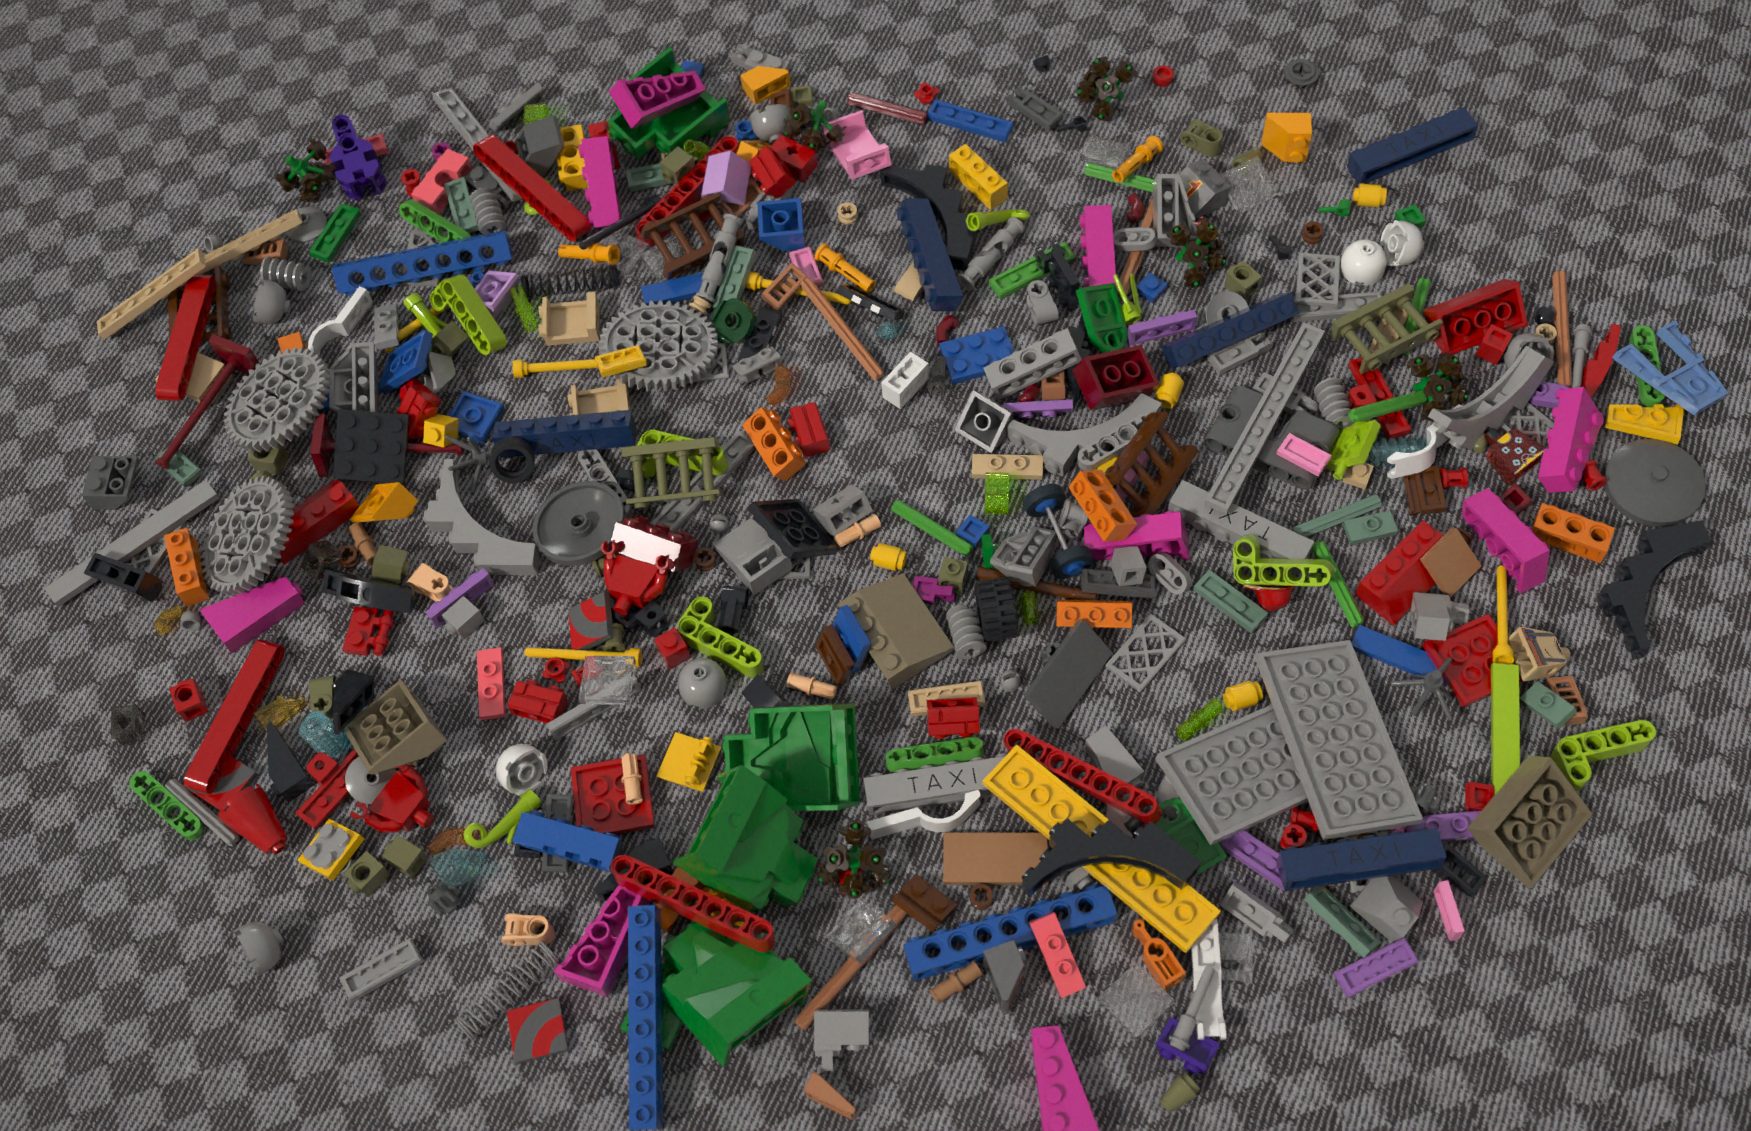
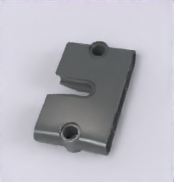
M1234 386L1225 404L1219 408L1218 416L1204 439L1205 446L1229 458L1263 394L1243 386ZM1298 410L1284 425L1278 437H1268L1252 468L1297 488L1307 490L1312 486L1316 475L1277 455L1278 448L1287 435L1291 433L1329 453L1339 435V429L1332 423Z

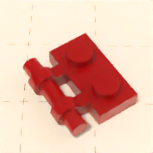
M354 606L342 648L344 653L368 656L370 648L373 647V654L382 656L384 649L388 647L389 639L387 637L389 630L394 625V611L385 610L384 615L379 618L380 612L376 608ZM376 628H380L378 636L374 637Z

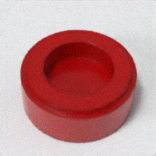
M1161 65L1153 70L1152 80L1156 85L1165 87L1173 82L1174 71L1169 66Z

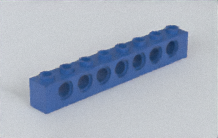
M503 230L334 264L331 269L338 294L345 293L346 296L353 295L359 286L367 288V291H374L380 289L381 285L388 284L389 287L401 285V281L410 280V283L422 281L423 277L426 276L439 278L445 276L444 273L453 271V274L466 272V268L474 267L475 270L487 268V264L491 263L504 265L512 259L513 252L508 232ZM490 246L493 248L494 254L487 256L483 253L482 248ZM467 250L471 252L473 258L465 260L461 256V252ZM447 255L450 257L451 263L443 264L439 257ZM418 260H427L429 268H421ZM402 263L406 265L408 271L406 273L399 272L397 264ZM375 269H384L386 272V276H377L375 273ZM354 272L362 273L364 281H357L354 278Z
M1095 884L1077 894L1075 892L1064 893L1060 896V899L1053 901L1043 899L1036 902L1035 906L1024 908L1023 906L1011 909L1008 914L1002 916L992 914L985 917L984 921L978 923L969 921L960 924L959 928L954 930L941 929L934 932L933 936L923 938L922 936L911 938L908 940V943L903 945L913 982L966 967L972 961L975 963L983 962L984 950L1012 940L1015 941L1017 948L1027 949L1037 946L1038 943L1028 922L1031 919L1040 918L1051 912L1061 911L1067 915L1066 919L1058 920L1065 937L1115 923L1117 911L1110 891L1105 886L1100 887L1099 884ZM1082 904H1088L1093 910L1084 913L1078 907ZM1007 926H1012L1017 932L1013 935H1006L1002 930ZM980 934H988L991 936V940L982 943L977 937ZM956 941H962L966 946L962 950H955L952 948V944ZM932 948L938 949L941 952L935 958L928 957L926 953Z
M655 905L628 906L629 1130L633 1131L663 1130L661 909Z

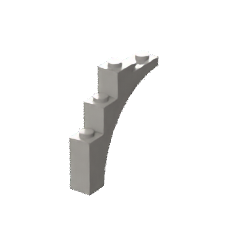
M1525 346L1505 374L1478 398L1466 405L1451 410L1433 408L1428 417L1436 421L1434 426L1444 431L1443 435L1450 438L1449 444L1459 450L1462 447L1472 450L1484 430H1487L1488 427L1498 430L1510 410L1514 407L1520 410L1524 409L1554 361Z
M1141 393L1128 408L1116 417L1102 424L1070 431L1035 428L1012 419L1008 425V439L1015 445H1021L1029 449L1034 455H1043V467L1050 473H1057L1063 477L1083 447L1141 413L1161 412L1162 403ZM1123 432L1120 435L1125 440H1130L1134 437L1130 432ZM1105 443L1101 448L1108 452L1113 445ZM1084 456V461L1088 459L1091 462L1093 457L1087 458Z
M444 459L443 468L439 470L441 484L440 488L436 491V500H429L428 509L424 511V522L427 523L432 532H449V544L453 546L456 553H474V565L477 566L479 571L484 568L489 575H538L540 553L536 544L516 542L499 537L478 524L466 511L461 501L459 469L448 470L450 466L456 464L454 459Z
M1104 726L1086 739L1085 750L1096 765V768L1136 788L1143 784L1144 770L1107 726ZM1103 783L1104 790L1108 787L1109 783ZM1125 794L1120 802L1129 800L1131 794ZM1106 804V818L1132 838L1133 835L1129 830L1136 828L1141 821ZM1079 867L1067 876V886L1072 892L1078 889L1082 891L1093 883L1092 879L1094 877L1084 868Z

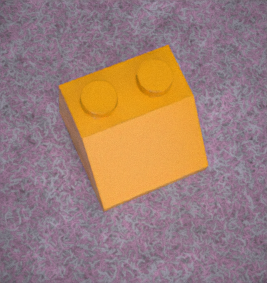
M1266 113L1261 145L1283 162H1306L1312 136L1311 113Z

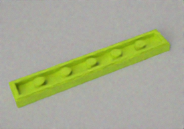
M1492 663L1491 785H1494L1495 796L1520 766L1519 665Z

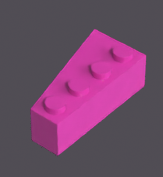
M690 71L673 73L670 76L655 75L652 78L644 79L643 77H637L627 81L626 79H619L610 89L609 93L629 126L633 129L695 102L706 88L697 73Z
M608 136L581 139L582 145L578 146L580 158H584L585 167H582L583 179L588 182V189H585L587 202H591L592 209L588 211L590 224H594V228L607 227L622 218L619 195L616 194V190H618L617 177L612 169L614 168L615 160L609 148L613 146L612 139Z
M1111 205L1084 206L1083 214L1079 215L1080 228L1083 230L1081 249H1084L1085 256H1082V269L1086 270V277H1083V288L1115 283L1117 290L1116 282L1113 278L1116 271Z
M1584 387L1557 390L1556 398L1559 399L1558 407L1553 408L1552 417L1555 418L1553 429H1548L1547 434L1549 449H1544L1538 475L1539 480L1548 493L1576 490L1599 430L1603 425V415L1599 412Z
M1489 488L1464 499L1462 517L1480 540H1486V546L1493 558L1499 557L1507 569V577L1513 576L1518 584L1515 588L1521 594L1545 582L1550 553L1547 544L1540 541L1534 535L1532 529L1529 526H1525L1519 520L1516 513L1510 510L1502 502L1501 498L1495 495Z
M1167 511L1163 514H1143L1139 517H1134L1137 525L1123 541L1103 542L1092 523H1086L1084 526L1085 546L1090 549L1094 560H1112L1114 548L1138 546L1143 560L1146 556H1153L1162 552L1170 556H1181V560H1190L1189 537L1181 512Z
M618 885L600 909V914L594 922H590L584 930L585 934L576 945L574 944L569 950V955L561 965L559 964L554 970L556 976L565 983L609 998L628 954V906L649 905L650 900Z
M1059 1026L1031 1028V1043L1042 1131H1099Z

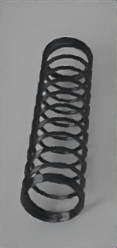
M615 264L609 265V287L605 281L603 268L600 266V288L595 278L594 268L592 267L591 289L588 285L585 268H583L582 290L578 282L576 269H574V291L571 288L567 270H565V292L561 286L559 272L556 271V293L551 283L550 272L547 273V294L542 283L541 273H539V295L535 290L532 274H530L531 294L527 276H521L522 293L525 299L531 298L533 291L537 297H540L542 290L548 296L550 289L553 294L557 295L560 287L562 293L566 294L568 286L572 293H575L577 286L583 292L585 282L590 291L594 288V282L597 289L601 290L603 282L605 287L610 289L612 281L616 289V287H619L617 266Z

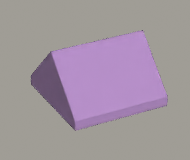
M732 151L709 156L701 197L719 192L721 195L720 201L744 205L751 171L750 163Z
M488 271L475 287V291L494 319L497 318L516 293L519 280L517 273Z

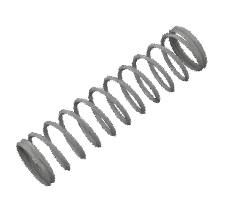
M540 941L538 945L547 959L531 949V954L539 967L527 957H523V962L531 974L520 965H514L523 982L511 972H506L516 991L502 979H498V982L507 997L495 987L490 986V990L500 1006L486 994H482V998L492 1014L477 1001H473L475 1008L484 1021L469 1009H465V1012L475 1028L460 1016L454 1019L456 1024L472 1041L476 1039V1036L470 1029L477 1034H481V1031L471 1015L484 1026L489 1027V1023L479 1007L493 1019H497L496 1013L486 998L502 1012H505L506 1009L495 992L510 1004H514V1001L503 984L517 996L522 997L520 990L510 976L528 990H530V986L519 969L533 981L538 982L536 975L526 961L543 975H546V971L535 954L553 968V963H560V960L543 941Z

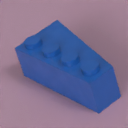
M530 810V813L522 812L512 841L513 843L612 873L611 863L621 854L624 845L618 835L604 832V834L595 832L594 828L582 824L579 827L569 825L570 821L555 817L554 820L544 818V813Z

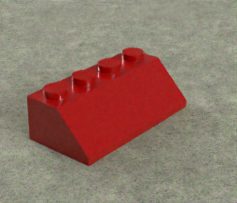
M1502 279L1423 310L1425 320L1429 324L1438 319H1441L1443 322L1438 337L1434 339L1443 355L1446 352L1452 355L1481 344L1491 324L1508 332L1528 325L1519 282Z
M334 479L291 509L294 514L290 519L294 521L288 528L292 529V531L286 535L289 541L283 543L286 547L285 550H280L279 552L281 555L279 560L283 565L344 524L359 508L354 496L341 481Z
M1423 520L1359 582L1355 596L1394 626L1411 609L1414 592L1428 593L1436 585L1420 558L1443 535Z

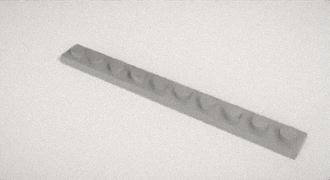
M1303 322L1206 497L1204 505L1224 514L1228 513L1324 337V330Z

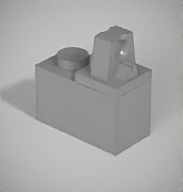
M1413 593L1410 617L1415 638L1446 641L1447 632L1452 631L1453 623H1467L1469 616L1468 605L1450 601L1449 595Z
M814 1009L815 1056H822V1071H833V1056H840L841 1045H847V1050H863V1045H869L868 1010Z

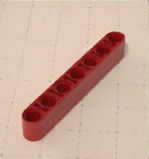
M491 134L473 145L476 157L569 241L575 242L591 231V224L586 216L495 135Z
M723 137L637 223L635 231L639 245L642 248L651 249L656 246L652 237L644 241L641 239L642 228L646 223L650 221L656 222L701 200L709 156L727 151L737 154L739 144L735 137ZM671 228L659 233L662 239L671 231Z
M194 275L187 280L155 387L158 400L183 401L185 399L216 292V280L213 275Z
M258 639L255 642L185 774L184 786L186 788L206 794L214 792L225 770L223 767L226 761L233 757L283 660L285 653L283 645Z
M1011 729L1004 735L1003 743L1009 752L1014 748L1015 742L1022 740L1019 747L1032 758H1034L1038 751H1043L1040 757L1034 759L1062 782L1145 824L1150 822L1155 824L1161 819L1162 809L1151 794L1020 729ZM1065 761L1061 768L1055 769L1059 762ZM1087 772L1084 778L1077 780V776L1080 773ZM1109 783L1105 790H1098L1101 784ZM1125 794H1131L1129 800L1120 802ZM1146 806H1154L1151 812L1143 813V809Z
M619 855L612 861L611 871L617 884L758 952H768L774 947L776 942L772 925L767 920L628 855ZM623 869H630L627 873L620 874ZM647 879H653L649 884H642ZM668 890H675L671 895H664ZM692 900L698 901L694 906H687ZM721 911L719 916L710 917L712 912ZM737 922L745 923L740 928L733 927V925ZM760 933H768L764 939L756 938Z

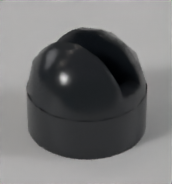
M1048 55L1032 60L1038 72H1043V67L1046 71L1050 67Z
M1540 307L1534 316L1537 325L1551 324L1556 318L1555 313L1547 307Z

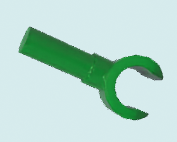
M1341 199L1338 206L1318 207V213L1337 212L1339 216L1345 217L1350 212L1351 201Z

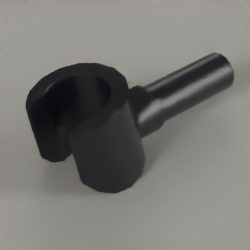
M1079 115L1068 124L1056 126V131L1076 128L1079 132H1084L1088 127L1082 123L1087 121Z
M1270 235L1268 239L1275 246L1278 259H1291V246H1282L1273 235Z

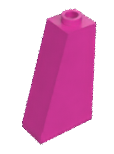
M285 576L246 591L243 594H238L204 607L200 612L231 653H234L304 605L305 602L300 596L304 592L296 582L291 584Z

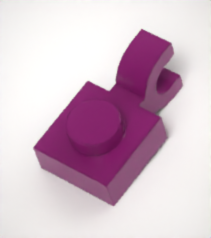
M914 577L913 588L924 603L935 605L936 598L954 603L956 592H953V586H939L938 578Z

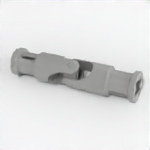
M724 214L722 229L717 233L709 257L710 262L707 264L701 278L703 281L699 292L695 295L710 304H714V294L724 276L723 268L727 265L733 251L738 227L743 223L742 219L732 214ZM721 247H725L728 251L727 254L724 255L722 252L717 250Z
M1010 217L1007 225L1003 229L998 230L983 247L982 251L972 259L966 271L957 276L961 287L971 291L974 288L975 282L979 278H983L995 262L1010 248L1016 236L1024 232L1025 227L1020 220Z

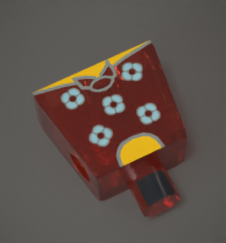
M1492 428L1485 435L1486 441L1491 444L1486 459L1508 486L1512 485L1542 461L1543 452L1546 448L1518 429H1511L1503 436L1495 428Z

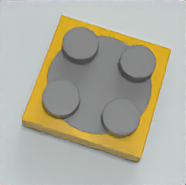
M328 819L297 861L334 881L364 841V838L360 834Z

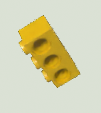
M582 125L560 128L562 140L564 141V148L556 157L558 167H562V170L558 171L561 184L565 183L567 191L588 188V182L583 179L582 167H585L584 158H580L578 147L582 145L581 139H585Z
M964 144L949 154V172L990 210H993L1008 199V183L968 145Z

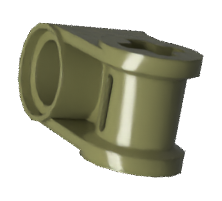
M1199 119L1192 120L1187 131H1183L1180 134V140L1185 146L1193 148L1208 157H1215L1221 153L1223 133L1218 128H1214Z
M335 675L309 680L310 708L316 714L318 721L324 725L333 723V687L337 679Z

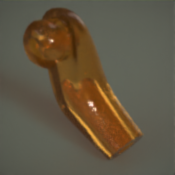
M781 365L775 369V388L765 398L772 407L789 393L790 371L786 366Z
M448 828L443 830L427 846V849L432 855L436 856L443 849L451 845L469 846L464 840L465 828ZM473 831L472 837L477 839V834Z

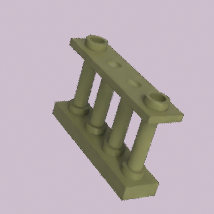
M1410 283L1333 321L1329 335L1334 341L1342 337L1347 338L1363 357L1359 370L1361 374L1369 370L1374 371L1383 363L1426 341L1431 342L1438 337L1443 323L1442 320L1438 319L1429 324L1411 304L1414 288ZM1399 308L1404 309L1420 329L1410 334L1392 312ZM1385 318L1401 339L1390 343L1373 321ZM1361 327L1366 328L1382 349L1371 353L1354 331Z
M715 437L621 447L622 457L630 459V462L633 463L636 498L626 499V504L634 505V509L648 508L650 503L703 498L704 502L717 501V496H724V491L720 489L714 490L711 454H713V450L720 449L719 439ZM699 451V455H702L705 491L691 492L688 456H690V452ZM669 454H676V457L679 458L682 493L668 494L665 459H667ZM653 456V460L656 461L659 496L645 497L642 461H644V457Z

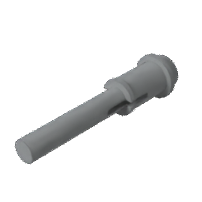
M1586 324L1577 325L1573 330V335L1575 336L1573 348L1575 360L1571 388L1581 387L1585 355L1589 352V338L1593 334L1591 327Z
M1205 966L1185 1015L1182 1014L1180 1016L1173 1037H1169V1045L1183 1053L1186 1048L1189 1049L1190 1047L1188 1042L1195 1025H1197L1196 1015L1215 973V969L1209 966Z

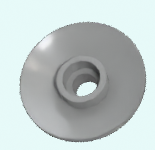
M315 207L298 209L303 223L294 231L290 232L287 230V236L299 243H306L317 239L327 225L325 214Z
M1225 291L1218 293L1209 301L1206 307V322L1208 325L1223 319V311H1226L1227 316H1230L1248 308L1245 299L1235 292Z
M358 757L349 765L346 771V788L355 800L365 804H372L396 773V770L391 768L376 773V781L368 782L366 777L370 773L365 768L360 757Z

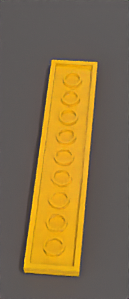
M1018 745L982 781V784L1048 839L1052 827L1058 822L1062 824L1066 818L1072 821L1089 837H1091V833L1099 824L1104 825L1109 820ZM1123 864L1082 866V868L1185 953L1188 952L1220 915L1221 911L1188 884L1181 890L1161 876L1145 869Z

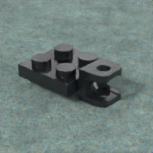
M1057 241L1052 242L1051 254L1045 255L1041 247L1036 248L1035 259L1043 274L1050 272L1048 276L1049 283L1052 288H1056L1058 291V297L1062 305L1065 304L1069 311L1078 309L1076 290L1079 289V280L1066 261L1065 253Z
M610 595L612 618L623 625L628 632L636 625H639V628L646 634L656 638L669 626L665 613L659 606L664 600L662 595L648 602L644 608L631 605L627 615H621L614 611L613 608L617 601L613 600ZM658 623H660V626H659L658 628L654 629V627H655Z

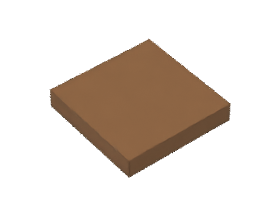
M1450 528L1420 558L1443 595H1449V597H1452L1481 567V564L1457 528Z

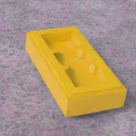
M639 345L595 356V362L602 378L647 366L646 359Z

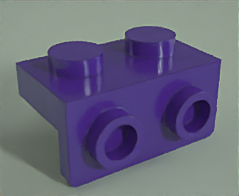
M1170 1017L1155 1045L1159 1049L1158 1054L1172 1062L1174 1058L1183 1062V1068L1195 1075H1198L1199 1072L1205 1075L1220 1043L1207 1036H1204V1040H1198L1197 1031L1193 1030L1188 1042L1190 1045L1189 1049L1186 1048L1184 1053L1169 1045V1037H1173L1179 1021Z

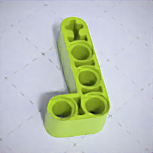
M457 275L444 279L430 294L432 307L436 311L451 308L481 354L488 355L506 347L507 341L504 333L466 276Z
M649 430L641 436L636 446L692 439L662 431ZM720 446V449L713 450V454H711L713 475L723 474L728 469L726 456L723 448ZM699 451L690 452V456H688L689 469L703 472L702 455H699ZM669 454L667 459H665V463L679 466V458L676 457V454ZM653 456L644 457V461H642L644 478H650L656 473V461L653 460Z
M1251 534L1243 535L1233 547L1234 577L1240 584L1324 586L1334 575L1335 569L1333 564L1324 559L1260 558L1259 540ZM1241 543H1249L1252 547V552H1245L1241 547ZM1242 567H1249L1252 570V576H1246L1242 572ZM1266 567H1273L1277 571V576L1272 577L1268 575ZM1291 568H1299L1302 572V577H1295L1291 573ZM1319 568L1322 569L1323 573H1326L1324 577H1321V574L1317 572Z
M703 596L695 598L677 624L679 634L686 645L747 677L754 678L757 674L761 675L764 670V663L760 651L711 626L715 620V612L710 599ZM704 609L708 610L703 614L698 613L699 611ZM688 629H695L691 633H685ZM709 639H715L711 644L705 643ZM729 650H736L733 654H726Z
M1638 720L1564 737L1552 751L1551 758L1575 791H1579L1591 777L1592 772L1589 763L1645 750L1656 736V729L1649 721ZM1611 738L1617 739L1620 744L1614 743ZM1586 744L1593 745L1596 750L1588 748ZM1561 749L1570 752L1571 756L1565 755ZM1571 773L1578 774L1581 779L1574 778Z

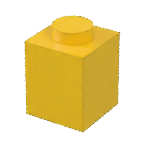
M437 414L425 420L423 443L439 447H446L452 444V442L445 439V436L448 435L458 440L459 419Z

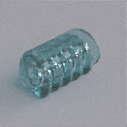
M1380 438L1378 443L1375 440L1369 452L1370 462L1374 461L1376 468H1379L1381 461H1384L1385 467L1389 468L1388 457L1395 452L1414 453L1422 450L1421 439L1419 438L1416 442L1414 438H1409L1406 442L1404 438H1400L1396 442L1394 438H1390L1388 443L1385 438Z
M314 710L310 712L300 725V736L317 753L321 752L329 757H333L347 746L345 735L342 732L338 735L334 734L333 722L321 711Z

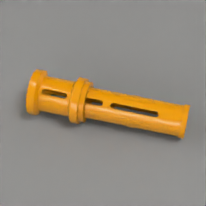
M1156 136L1148 137L1144 145H1139L1135 149V153L1112 172L1113 179L1118 183L1123 182L1142 164L1149 163L1155 154H1160L1163 151L1162 141Z
M596 243L585 250L580 249L579 245L561 244V248H558V254L561 258L591 259L594 263L608 262L609 264H616L620 259V249L614 244L603 246Z
M827 243L822 244L817 249L814 259L829 266L830 271H838L868 293L874 289L876 285L875 280H872L845 261L844 256L831 250Z

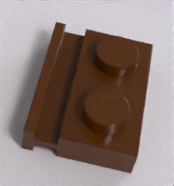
M1430 466L1422 472L1402 476L1410 516L1418 513L1423 515L1446 512L1447 507L1438 466Z
M833 625L823 627L824 632L820 634L815 647L834 682L839 686L846 683L854 662Z
M915 874L892 899L894 904L932 933L957 907L954 901L918 874Z

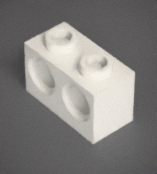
M910 352L881 382L883 398L901 409L929 379L928 363Z

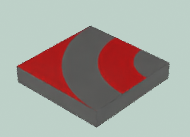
M602 592L568 609L571 650H588L614 637L609 593Z
M233 757L226 761L223 767L225 770L212 794H206L189 788L186 789L220 811L222 809L225 812L229 807L227 802L238 792L249 787L258 776L254 770Z
M559 998L507 1011L516 1065L569 1052L561 1000Z

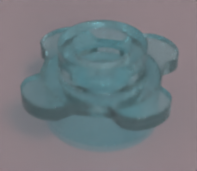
M892 322L881 323L876 328V335L880 337V340L892 339L897 336L898 324Z

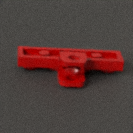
M1363 357L1352 359L1348 364L1358 386L1350 389V398L1346 400L1350 403L1349 409L1351 410L1353 409L1352 405L1361 407L1394 398L1379 369L1369 370L1363 374L1359 372ZM1401 410L1376 417L1387 440L1408 435L1411 431Z
M355 749L340 765L327 754L321 752L317 753L306 765L307 771L320 787L295 814L315 831L349 795L345 784V775L349 765L359 757Z

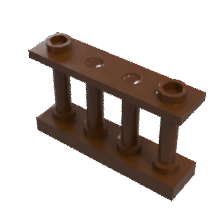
M719 192L713 195L707 194L699 202L656 222L650 221L643 226L641 239L644 241L652 237L666 261L663 269V275L666 280H670L709 261L715 239L710 237L698 215L709 210L720 230L722 229L724 218L717 208L721 198ZM690 219L704 242L703 247L696 249L691 246L679 226L680 223ZM671 228L685 251L684 256L678 259L673 257L659 234ZM740 228L735 236L737 238L736 246L743 245L745 234ZM721 247L717 251L724 254L728 250L725 247Z
M220 265L215 266L216 295H214L212 304H217V312L210 313L207 323L217 321L218 330L204 332L201 342L209 341L213 334L227 340L232 339V331L229 326L227 286H230V279L228 274L223 272ZM186 283L183 286H178L168 295L169 339Z
M1152 412L1148 414L1143 420L1144 423L1123 452L1105 472V476L1111 485L1118 484L1134 503V508L1130 512L1133 518L1143 514L1154 515L1199 452L1194 445L1179 446L1162 426V423L1168 417L1167 412ZM1155 433L1171 451V457L1167 462L1149 442ZM1143 450L1159 468V473L1155 479L1149 475L1137 460ZM1130 467L1147 486L1142 497L1124 477Z

